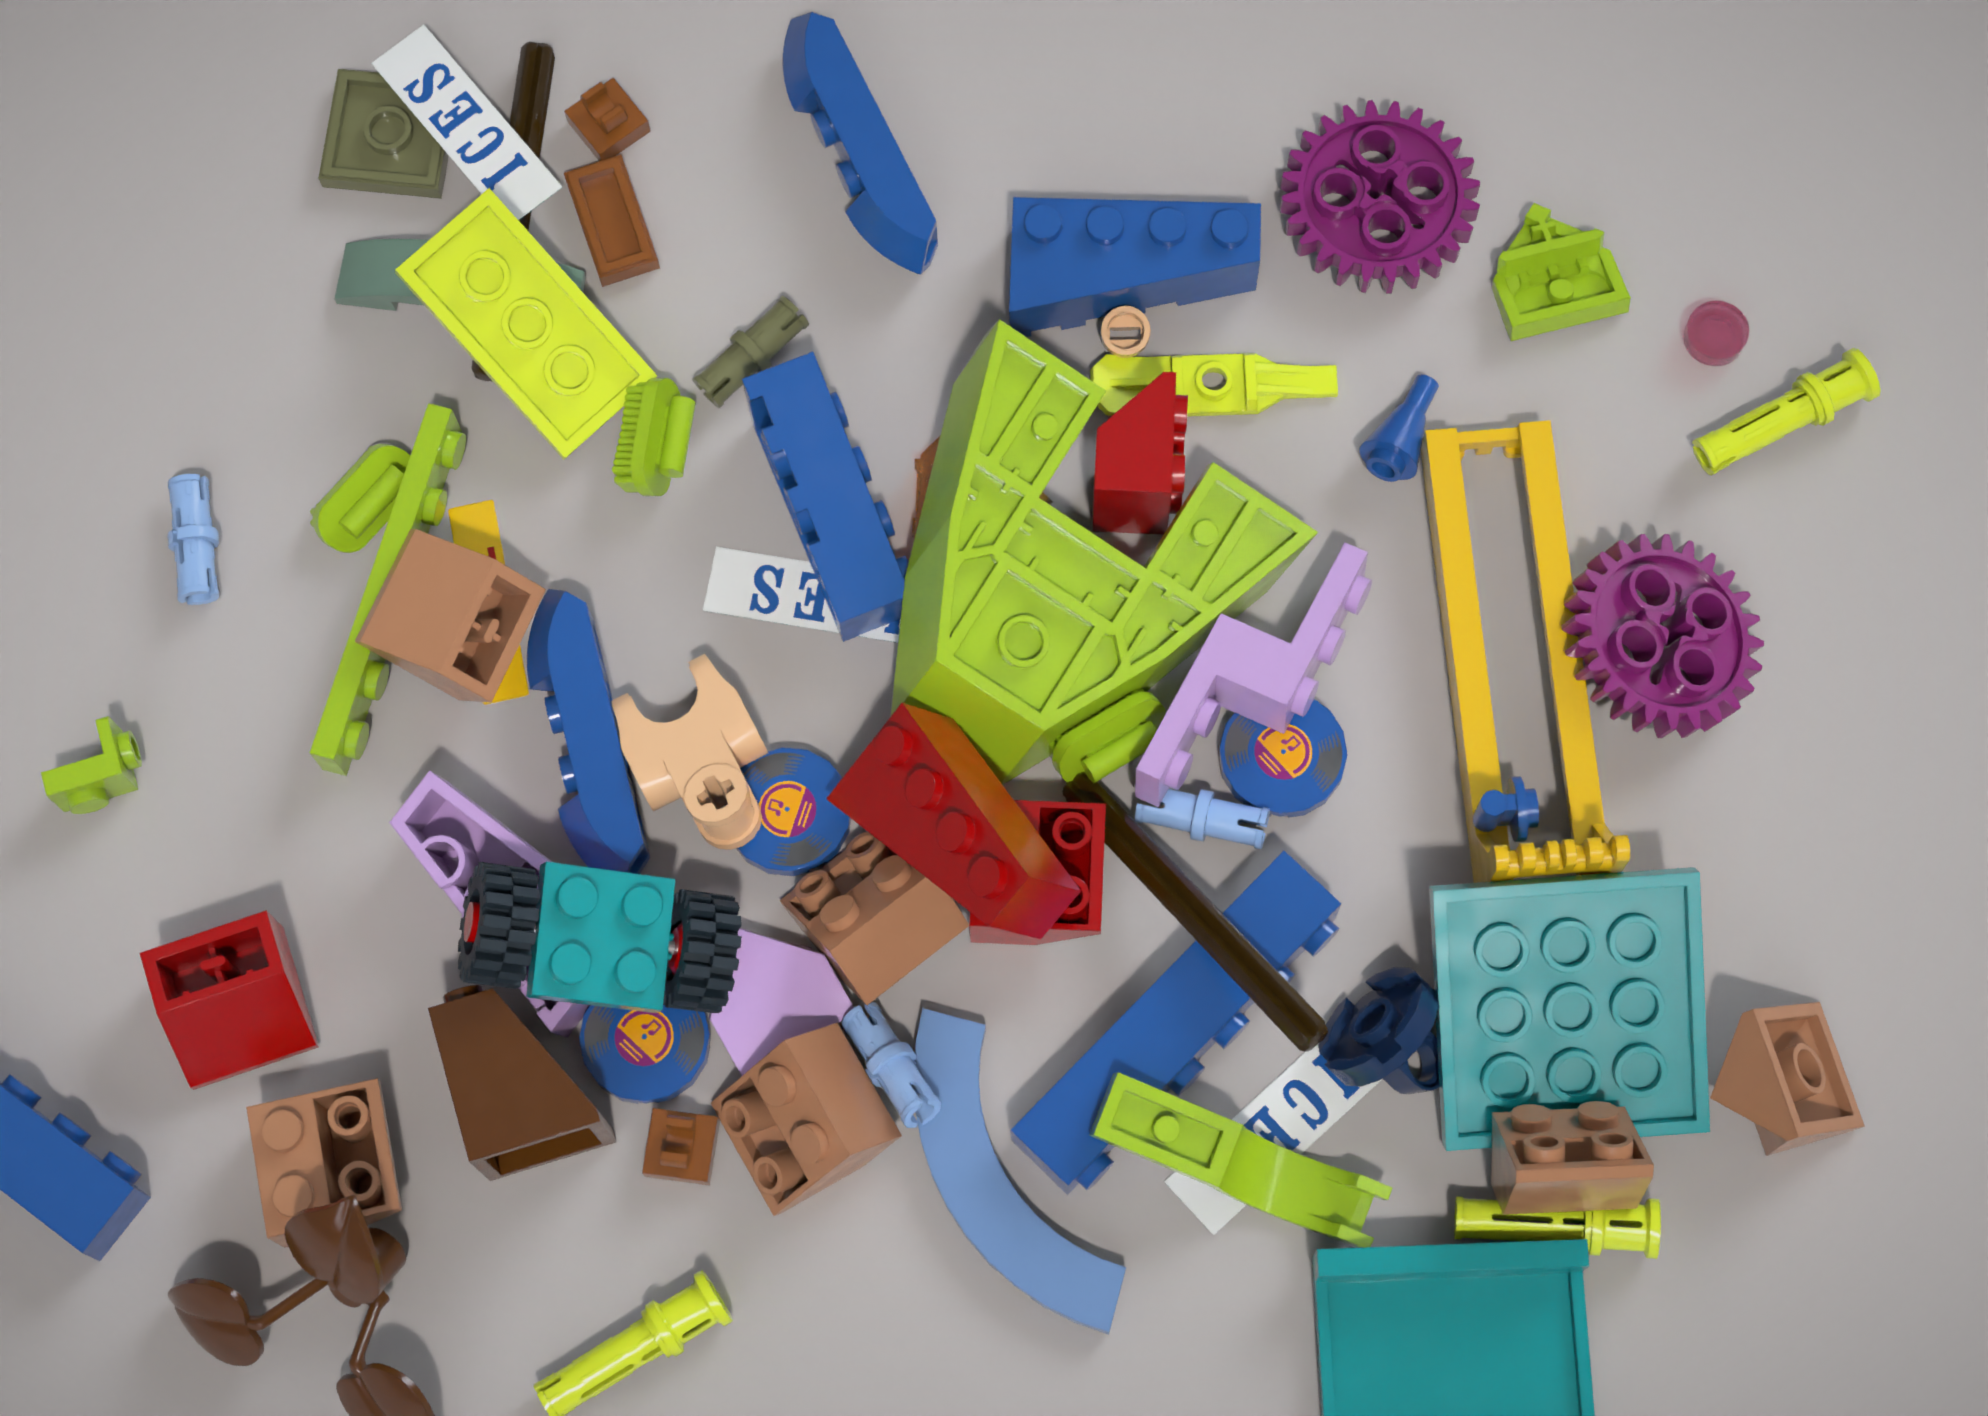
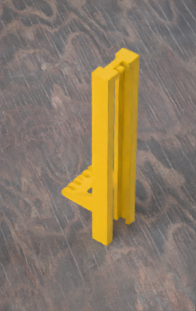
M1551 420L1519 423L1518 427L1477 431L1457 432V428L1425 430L1421 446V459L1473 882L1514 880V878L1567 873L1589 875L1622 872L1630 861V843L1627 835L1614 836L1605 825L1586 680H1576L1575 678L1576 673L1584 667L1583 658H1573L1565 654V650L1578 641V636L1562 631V625L1576 614L1564 606L1565 600L1572 596L1574 591ZM1493 447H1503L1505 457H1521L1571 833V839L1562 840L1559 844L1557 840L1546 841L1542 848H1535L1534 843L1530 842L1519 843L1516 850H1510L1507 826H1497L1490 832H1482L1473 824V814L1482 796L1490 790H1497L1503 793L1461 466L1465 450L1475 449V455L1491 454Z

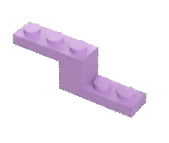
M1344 542L1291 643L1224 614L1219 615L1136 768L1135 797L1159 807L1169 787L1175 790L1180 789L1193 762V754L1188 752L1197 735L1206 738L1210 734L1221 707L1283 734L1294 714L1302 717L1306 715L1319 686V681L1313 679L1322 662L1332 665L1345 638L1346 630L1340 627L1348 611L1358 615L1368 597L1372 585V580L1364 577L1368 552Z

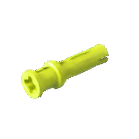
M1852 348L1842 354L1840 362L1815 375L1806 372L1798 376L1792 384V389L1784 393V395L1749 411L1715 431L1713 430L1702 437L1694 439L1692 441L1694 454L1703 470L1712 476L1731 463L1766 447L1798 428H1802L1809 423L1815 426H1824L1834 420L1835 412L1860 399L1869 402L1879 397L1881 389L1877 374L1866 356L1859 349Z
M1456 1196L1454 1239L1476 1238L1517 1242L1587 1239L1589 1255L1600 1256L1603 1249L1643 1251L1645 1257L1649 1259H1657L1659 1255L1661 1235L1659 1199L1647 1198L1645 1204H1639L1636 1209L1506 1215L1502 1214L1497 1200L1463 1198V1196ZM1493 1219L1523 1220V1221H1541V1222H1548V1223L1495 1221V1220H1493ZM1564 1223H1577L1581 1225H1567Z
M703 1270L694 1274V1283L660 1304L654 1300L647 1303L645 1309L641 1311V1319L571 1361L570 1364L534 1383L533 1387L538 1393L537 1396L549 1416H564L576 1409L577 1406L597 1396L662 1354H665L668 1358L672 1355L677 1357L682 1354L685 1343L715 1324L720 1323L723 1326H727L733 1322L729 1310L707 1274Z

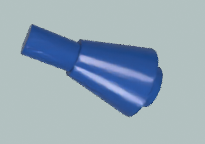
M1418 375L1403 404L1398 405L1361 444L1359 448L1360 456L1366 463L1369 472L1375 477L1384 481L1395 482L1411 479L1417 474L1426 422L1425 414L1439 388L1437 381L1432 377Z

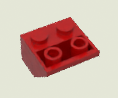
M1163 372L1097 428L1092 532L1164 535L1168 528L1169 514H1177L1181 508L1185 482L1184 441L1187 427L1188 395H1176V372Z
M1014 800L1081 892L1041 940L988 927L970 912L969 928L971 943L1040 945L1101 934L1106 804Z
M267 910L140 953L156 1014L191 1089L195 1090L319 1048L284 927Z

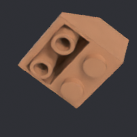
M410 529L355 642L460 701L491 703L546 589L496 559L418 529Z
M868 831L852 839L845 851L820 870L805 875L796 884L794 890L779 900L817 950L825 955L830 966L841 980L866 1005L870 1004L969 927V923L952 897Z
M838 1023L784 1040L711 1102L713 1109L773 1216L789 1210L862 1168L902 1136Z
M378 1078L246 1107L268 1239L284 1248L288 1247L284 1235L285 1226L296 1213L304 1209L328 1205L351 1195L356 1196L367 1226L402 1211L381 1083Z
M1592 1101L1581 1104L1578 1109L1550 1110L1541 1105L1525 1104L1513 1108L1511 1112H1492L1491 1186L1503 1215L1636 1209L1653 1178L1654 1164L1625 1106L1617 1107L1608 1102Z

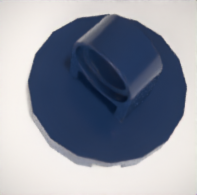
M1393 967L1373 975L1365 981L1373 989L1372 991L1364 995L1355 1005L1346 997L1337 1006L1326 1023L1328 1034L1318 1044L1319 1053L1327 1060V1063L1324 1065L1346 1086L1362 1087L1383 1079L1400 1094L1428 1092L1440 1087L1437 1037L1430 1031L1434 1025L1439 1008L1436 991L1412 968ZM1416 1051L1419 1053L1422 1061V1072L1418 1080L1412 1075L1408 1066V1059Z

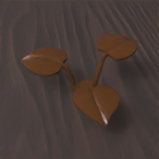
M355 1195L347 1196L328 1205L304 1209L296 1213L287 1222L284 1234L286 1243L297 1263L315 1279L262 1315H249L245 1300L236 1290L211 1279H187L175 1284L168 1292V1298L175 1305L176 1313L181 1322L204 1350L224 1363L234 1366H248L255 1363L264 1352V1344L257 1331L265 1329L328 1285L334 1297L344 1305L353 1308L359 1307L361 1304L369 1306L349 1360V1367L353 1374L343 1375L336 1384L340 1401L349 1416H435L421 1390L404 1373L385 1364L371 1363L367 1365L365 1362L366 1350L379 1314L390 1300L383 1289L405 1265L406 1254L400 1243L392 1235L378 1228H368Z

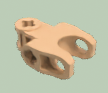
M703 654L688 662L698 691L695 703L689 712L681 718L667 723L653 722L641 714L632 696H629L628 693L612 700L611 703L619 728L621 750L653 812L682 798L688 812L693 817L701 835L708 844L718 849L732 850L742 847L751 841L759 831L762 820L760 806L740 768L768 754V751L737 690L720 675L708 657Z

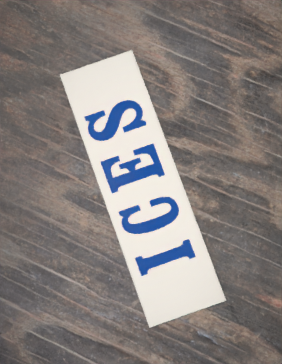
M424 24L371 63L478 191L483 194L490 188L518 220L563 188Z
M716 546L703 611L839 633L809 561ZM901 619L858 636L898 643Z
M1317 1044L1312 1050L1302 1054L1232 1120L1243 1124L1246 1129L1258 1136L1301 1155L1381 1080L1362 1087L1346 1086L1324 1065L1327 1063V1060L1319 1053ZM1174 1172L1164 1181L1213 1235L1246 1206V1204L1217 1191L1213 1187L1177 1172Z

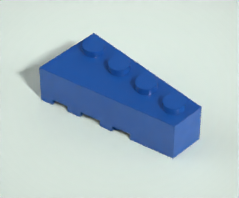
M1013 197L1009 326L1025 337H1031L1032 331L1060 326L1061 330L1084 326L1086 325V320L1105 317L1111 310L1120 306L1135 307L1146 313V308L1173 302L1181 306L1255 291L1260 266L1261 203Z
M814 352L742 378L753 427L842 642L901 619L904 582L909 562L905 555L898 558L894 556L888 541L889 537L895 535L891 519L882 500L873 503L866 485L867 482L872 481L867 462L859 446L851 448L844 428L849 427L843 405L837 392H829Z

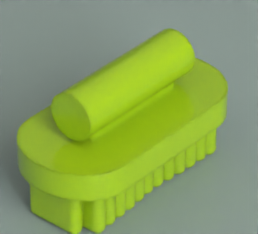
M651 378L647 382H639L636 386H628L626 388L628 394L625 395L622 431L619 433L620 438L616 446V459L613 460L612 472L616 475L614 482L627 493H640L642 496H663L669 488L671 478L683 477L696 402L691 398L681 396L673 380L669 378Z
M390 444L369 446L368 450L363 453L358 461L316 504V507L310 510V514L313 516L310 524L323 543L337 551L352 553L364 548L388 522L410 458L406 451Z
M1142 688L1138 691L1133 690L1130 694L1112 703L1110 707H1106L1090 719L1088 718L1063 734L1058 735L1056 741L1049 744V754L1055 770L1066 782L1073 781L1077 774L1085 772L1088 778L1093 783H1096L1145 753L1166 715L1165 707L1152 693L1146 692Z

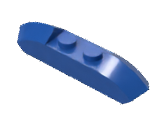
M813 12L791 19L783 48V75L786 91L794 111L810 114L812 124L823 147L827 148L834 145L842 161L836 164V170L849 198L859 195L845 213L859 234L876 251L895 264L921 275L931 265L938 247L936 219L834 19Z
M548 589L536 611L529 634L527 675L530 690L555 692V695L544 697L546 711L553 734L564 732L569 752L568 755L558 757L560 771L567 794L578 792V795L558 808L559 816L572 846L588 867L641 874L651 857L629 765L621 750L619 728L611 703L613 698L595 623L586 602L567 591Z

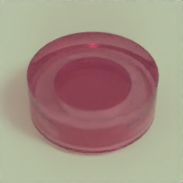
M1724 301L1706 302L1698 306L1690 315L1684 329V344L1689 354L1700 363L1709 366H1723L1733 362L1743 351L1749 338V324L1745 315L1736 306Z

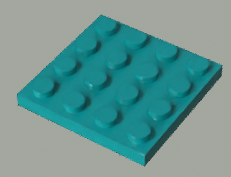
M1695 867L1429 886L1434 990L1436 991L1439 1005L1436 1015L1441 1130L1442 1145L1446 1151L1492 1148V1112H1511L1513 1108L1525 1104L1541 1105L1550 1110L1578 1109L1581 1104L1592 1101L1608 1102L1617 1107L1625 1106L1640 1137L1710 1132L1700 872Z

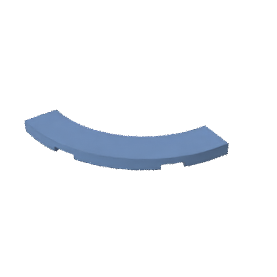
M923 1008L915 1043L917 1059L914 1061L934 1095L941 1101V1109L932 1120L924 1125L920 1122L917 1114L916 1117L922 1148L932 1178L948 1211L967 1240L987 1263L1016 1288L1030 1296L1032 1300L1044 1308L1076 1324L1109 1335L1126 1267L1101 1259L1077 1247L1041 1220L1019 1196L1005 1175L993 1151L981 1107L979 1074L986 1025Z

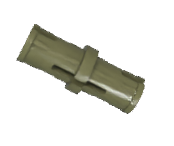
M781 296L777 300L778 302L745 333L738 330L729 338L732 345L702 373L692 379L699 390L704 389L706 391L703 395L717 408H721L724 402L743 385L742 378L753 375L757 371L761 372L772 366L770 359L802 329H806L809 326L803 314L798 316L796 312L799 309L786 297Z

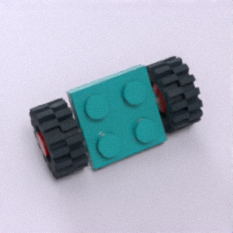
M478 862V866H475L473 877H470L468 883L469 894L464 898L463 908L465 912L464 917L461 918L459 930H462V934L458 941V952H461L458 959V969L461 970L459 976L463 982L518 989L521 987V981H524L526 978V966H529L526 997L650 1013L662 1011L663 1005L667 1008L708 1013H720L722 1006H726L729 1000L728 991L732 992L735 983L733 971L738 970L739 959L736 958L737 949L741 948L742 936H738L742 923L741 916H738L740 907L738 902H735V897L680 889L679 893L676 892L674 894L675 879L554 862H544L540 865L539 879L538 875H535L536 871L530 868Z

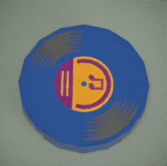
M1315 699L1304 717L1294 714L1284 734L1234 713L1225 724L1219 748L1222 778L1234 798L1244 805L1262 809L1263 807L1269 808L1270 817L1271 815L1279 817L1288 816V818L1304 816L1325 804L1340 785L1348 756L1344 731L1332 712Z
M782 747L768 751V754L740 768L760 806L762 814L761 826L755 837L744 846L736 848L747 863L768 874L797 876L810 872L809 869L816 868L823 862L824 864L838 854L850 833L851 818L826 799L842 779V776L828 760L808 750Z
M590 1005L583 1016L579 1042L584 1064L603 1090L623 1102L647 1104L672 1100L695 1083L707 1064L711 1035L706 1012L667 1008L665 1005H663V1010L657 1013Z

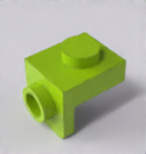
M109 716L95 720L103 754L41 772L46 796L64 812L70 811L73 814L95 812L106 807L109 804L108 799L138 790L133 769L141 767L142 760L137 742L130 730L123 732Z

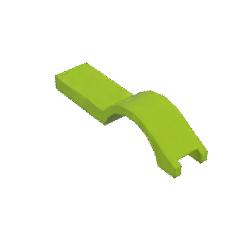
M1119 1072L1112 1075L1089 1136L1213 1187L1217 1191L1264 1213L1357 1248L1371 1247L1374 1240L1373 1237L1361 1233L1373 1198L1389 1200L1393 1189L1364 1175L1339 1169L1295 1153L1246 1129L1243 1124Z

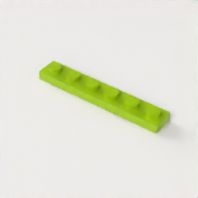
M430 403L427 405L310 750V755L322 770L347 776L352 759L359 760L365 751L369 737V724L365 720L372 699L379 701L384 694L389 677V665L385 663V658L361 646L355 640L410 529H418L428 533L430 526L437 527L443 518L447 503V492L443 488L449 470H456L460 466L466 447V435L462 433L455 414L450 408Z

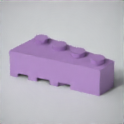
M431 771L426 774L389 822L439 888L443 889L462 914V918L465 912L463 908L464 898L469 894L468 883L470 877H473V870L476 865L478 866V862L534 869L538 879L540 865L544 862H552L451 783ZM526 966V978L524 981H521V987L518 988L525 995V997L527 991L529 966ZM526 997L549 1031L566 1038L569 1037L590 1006Z

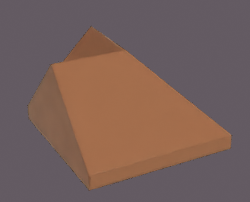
M1820 1002L1756 1008L1742 1013L1710 1098L1755 1123L1766 1156L1865 1127Z

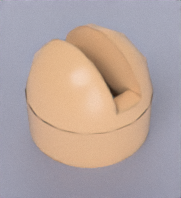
M1117 307L1111 310L1102 322V343L1111 354L1117 357L1130 358L1136 356L1145 349L1149 342L1150 323L1145 314L1135 307ZM1110 330H1140L1141 339L1110 340Z

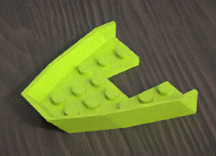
M999 319L986 332L952 387L905 575L891 715L901 703H905L953 718L1003 785L1050 757L1049 744L1056 741L1058 735L1063 734L1086 719H1090L1093 715L1103 711L1108 706L1110 707L1112 703L1130 694L1133 690L1138 691L1142 688L1144 691H1148L1204 645L1220 614L1235 619L1266 594L1318 532L1214 462L1206 466L1144 567L1040 499L1039 497L1101 401L1106 390Z

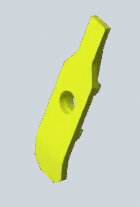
M1256 353L1130 358L1106 354L1090 369V380L1106 390L1097 407L1105 415L1109 416L1114 415L1163 372H1176V395H1188L1187 417L1259 414L1283 399L1338 396L1336 365L1300 366L1276 364ZM1208 373H1219L1224 376L1226 384L1219 390H1210L1204 386L1202 379Z

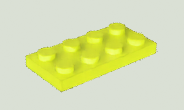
M490 188L395 269V274L563 460L624 407L625 395L628 394L626 388L628 386H636L639 382H647L649 379L657 377L655 372Z

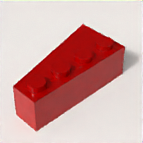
M901 703L826 798L988 927L1041 940L1081 892L953 718Z

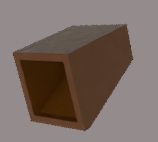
M481 985L461 987L446 993L443 996L444 1003L428 1008L468 1160L489 1181L616 1143L614 1131L601 1113L493 988L483 991Z

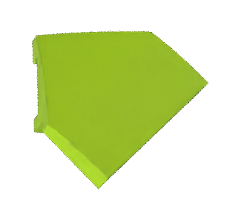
M1533 203L1525 216L1524 225L1508 250L1502 251L1499 256L1497 274L1493 278L1492 283L1494 297L1510 341L1629 312L1631 297L1611 250L1603 247L1604 231L1594 228L1584 232L1551 218L1550 209Z

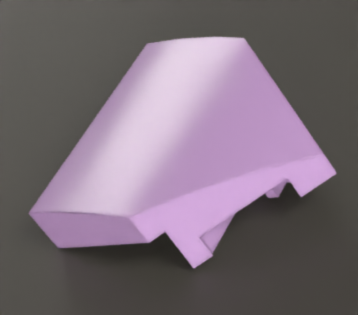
M740 928L738 936H742L741 948L737 949L736 958L739 959L738 970L733 971L735 981L732 992L728 991L729 1000L726 1006H722V1011L720 1013H710L709 1019L739 1073L743 1076L784 1040L843 1021L846 1014L854 1007L823 953L814 951L808 946L796 945Z

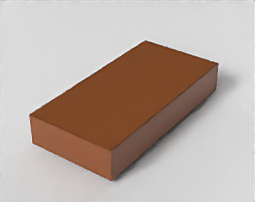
M620 154L565 172V180L602 287L659 269V262L622 155Z

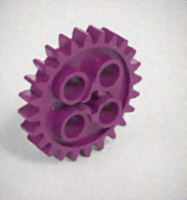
M1368 100L1364 116L1357 117L1348 105H1344L1339 125L1326 115L1320 117L1318 129L1320 136L1306 130L1302 133L1300 147L1303 151H1290L1287 167L1292 171L1283 172L1280 189L1287 192V194L1281 197L1280 213L1292 215L1287 219L1285 232L1287 236L1303 235L1299 240L1297 254L1305 256L1315 251L1318 253L1314 269L1317 274L1333 265L1338 268L1336 285H1343L1350 275L1353 274L1359 276V287L1362 293L1367 292L1372 279H1381L1386 294H1392L1396 277L1402 276L1411 289H1415L1418 285L1420 269H1423L1428 275L1436 279L1439 277L1442 268L1441 258L1452 263L1457 261L1461 249L1457 242L1469 243L1474 227L1468 222L1476 221L1480 204L1472 199L1478 195L1480 180L1467 178L1471 175L1473 169V157L1455 159L1459 154L1462 139L1456 137L1445 142L1440 139L1445 124L1444 121L1439 120L1429 128H1425L1421 125L1423 109L1419 107L1411 114L1409 119L1400 117L1399 102L1393 101L1387 115H1379L1373 100ZM1368 151H1377L1384 154L1388 161L1379 164L1371 163L1365 160L1361 154ZM1341 164L1346 166L1348 169L1337 168L1336 166ZM1415 187H1426L1432 190L1436 197L1429 200L1419 199L1413 196L1409 190ZM1332 193L1341 194L1351 203L1342 207L1332 206L1323 197ZM1411 224L1422 225L1423 228L1416 229ZM1379 229L1388 230L1394 233L1398 240L1392 243H1381L1375 240L1370 233Z
M1640 534L1629 544L1620 540L1606 550L1605 553L1602 551L1586 564L1588 569L1572 582L1578 591L1564 602V606L1576 615L1562 625V631L1578 636V641L1565 650V654L1573 658H1583L1586 665L1576 673V680L1594 679L1597 686L1593 690L1590 700L1596 702L1608 696L1613 701L1610 709V718L1612 720L1628 711L1632 713V730L1634 732H1639L1653 721L1657 738H1663L1674 730H1677L1681 738H1686L1700 728L1705 732L1723 721L1722 719L1727 718L1741 708L1739 701L1751 694L1755 689L1748 679L1762 670V665L1751 658L1750 655L1762 648L1764 641L1748 635L1747 630L1760 621V616L1745 614L1740 608V605L1745 603L1751 596L1749 591L1732 593L1728 586L1733 581L1736 573L1730 570L1718 576L1713 572L1716 560L1714 553H1710L1701 561L1694 559L1693 541L1688 540L1674 551L1669 534L1662 535L1652 544L1645 534ZM1636 589L1643 594L1647 603L1641 600ZM1693 613L1700 618L1703 626L1698 623ZM1622 644L1632 652L1634 660L1624 652ZM1680 668L1687 673L1690 682L1683 677Z

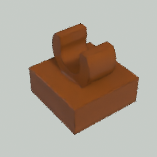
M611 78L604 84L599 82L580 95L581 100L564 111L569 125L598 161L618 155L651 132L646 117L614 78Z
M653 1108L642 1174L650 1178L710 1186L720 1125L719 1118L716 1116Z

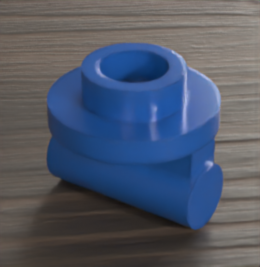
M1521 776L1509 777L1507 794L1497 790H1490L1482 796L1473 814L1474 826L1482 832H1490L1497 826L1509 825L1513 841L1525 842L1528 836V828H1537L1539 825V805L1536 790L1534 788L1525 789Z

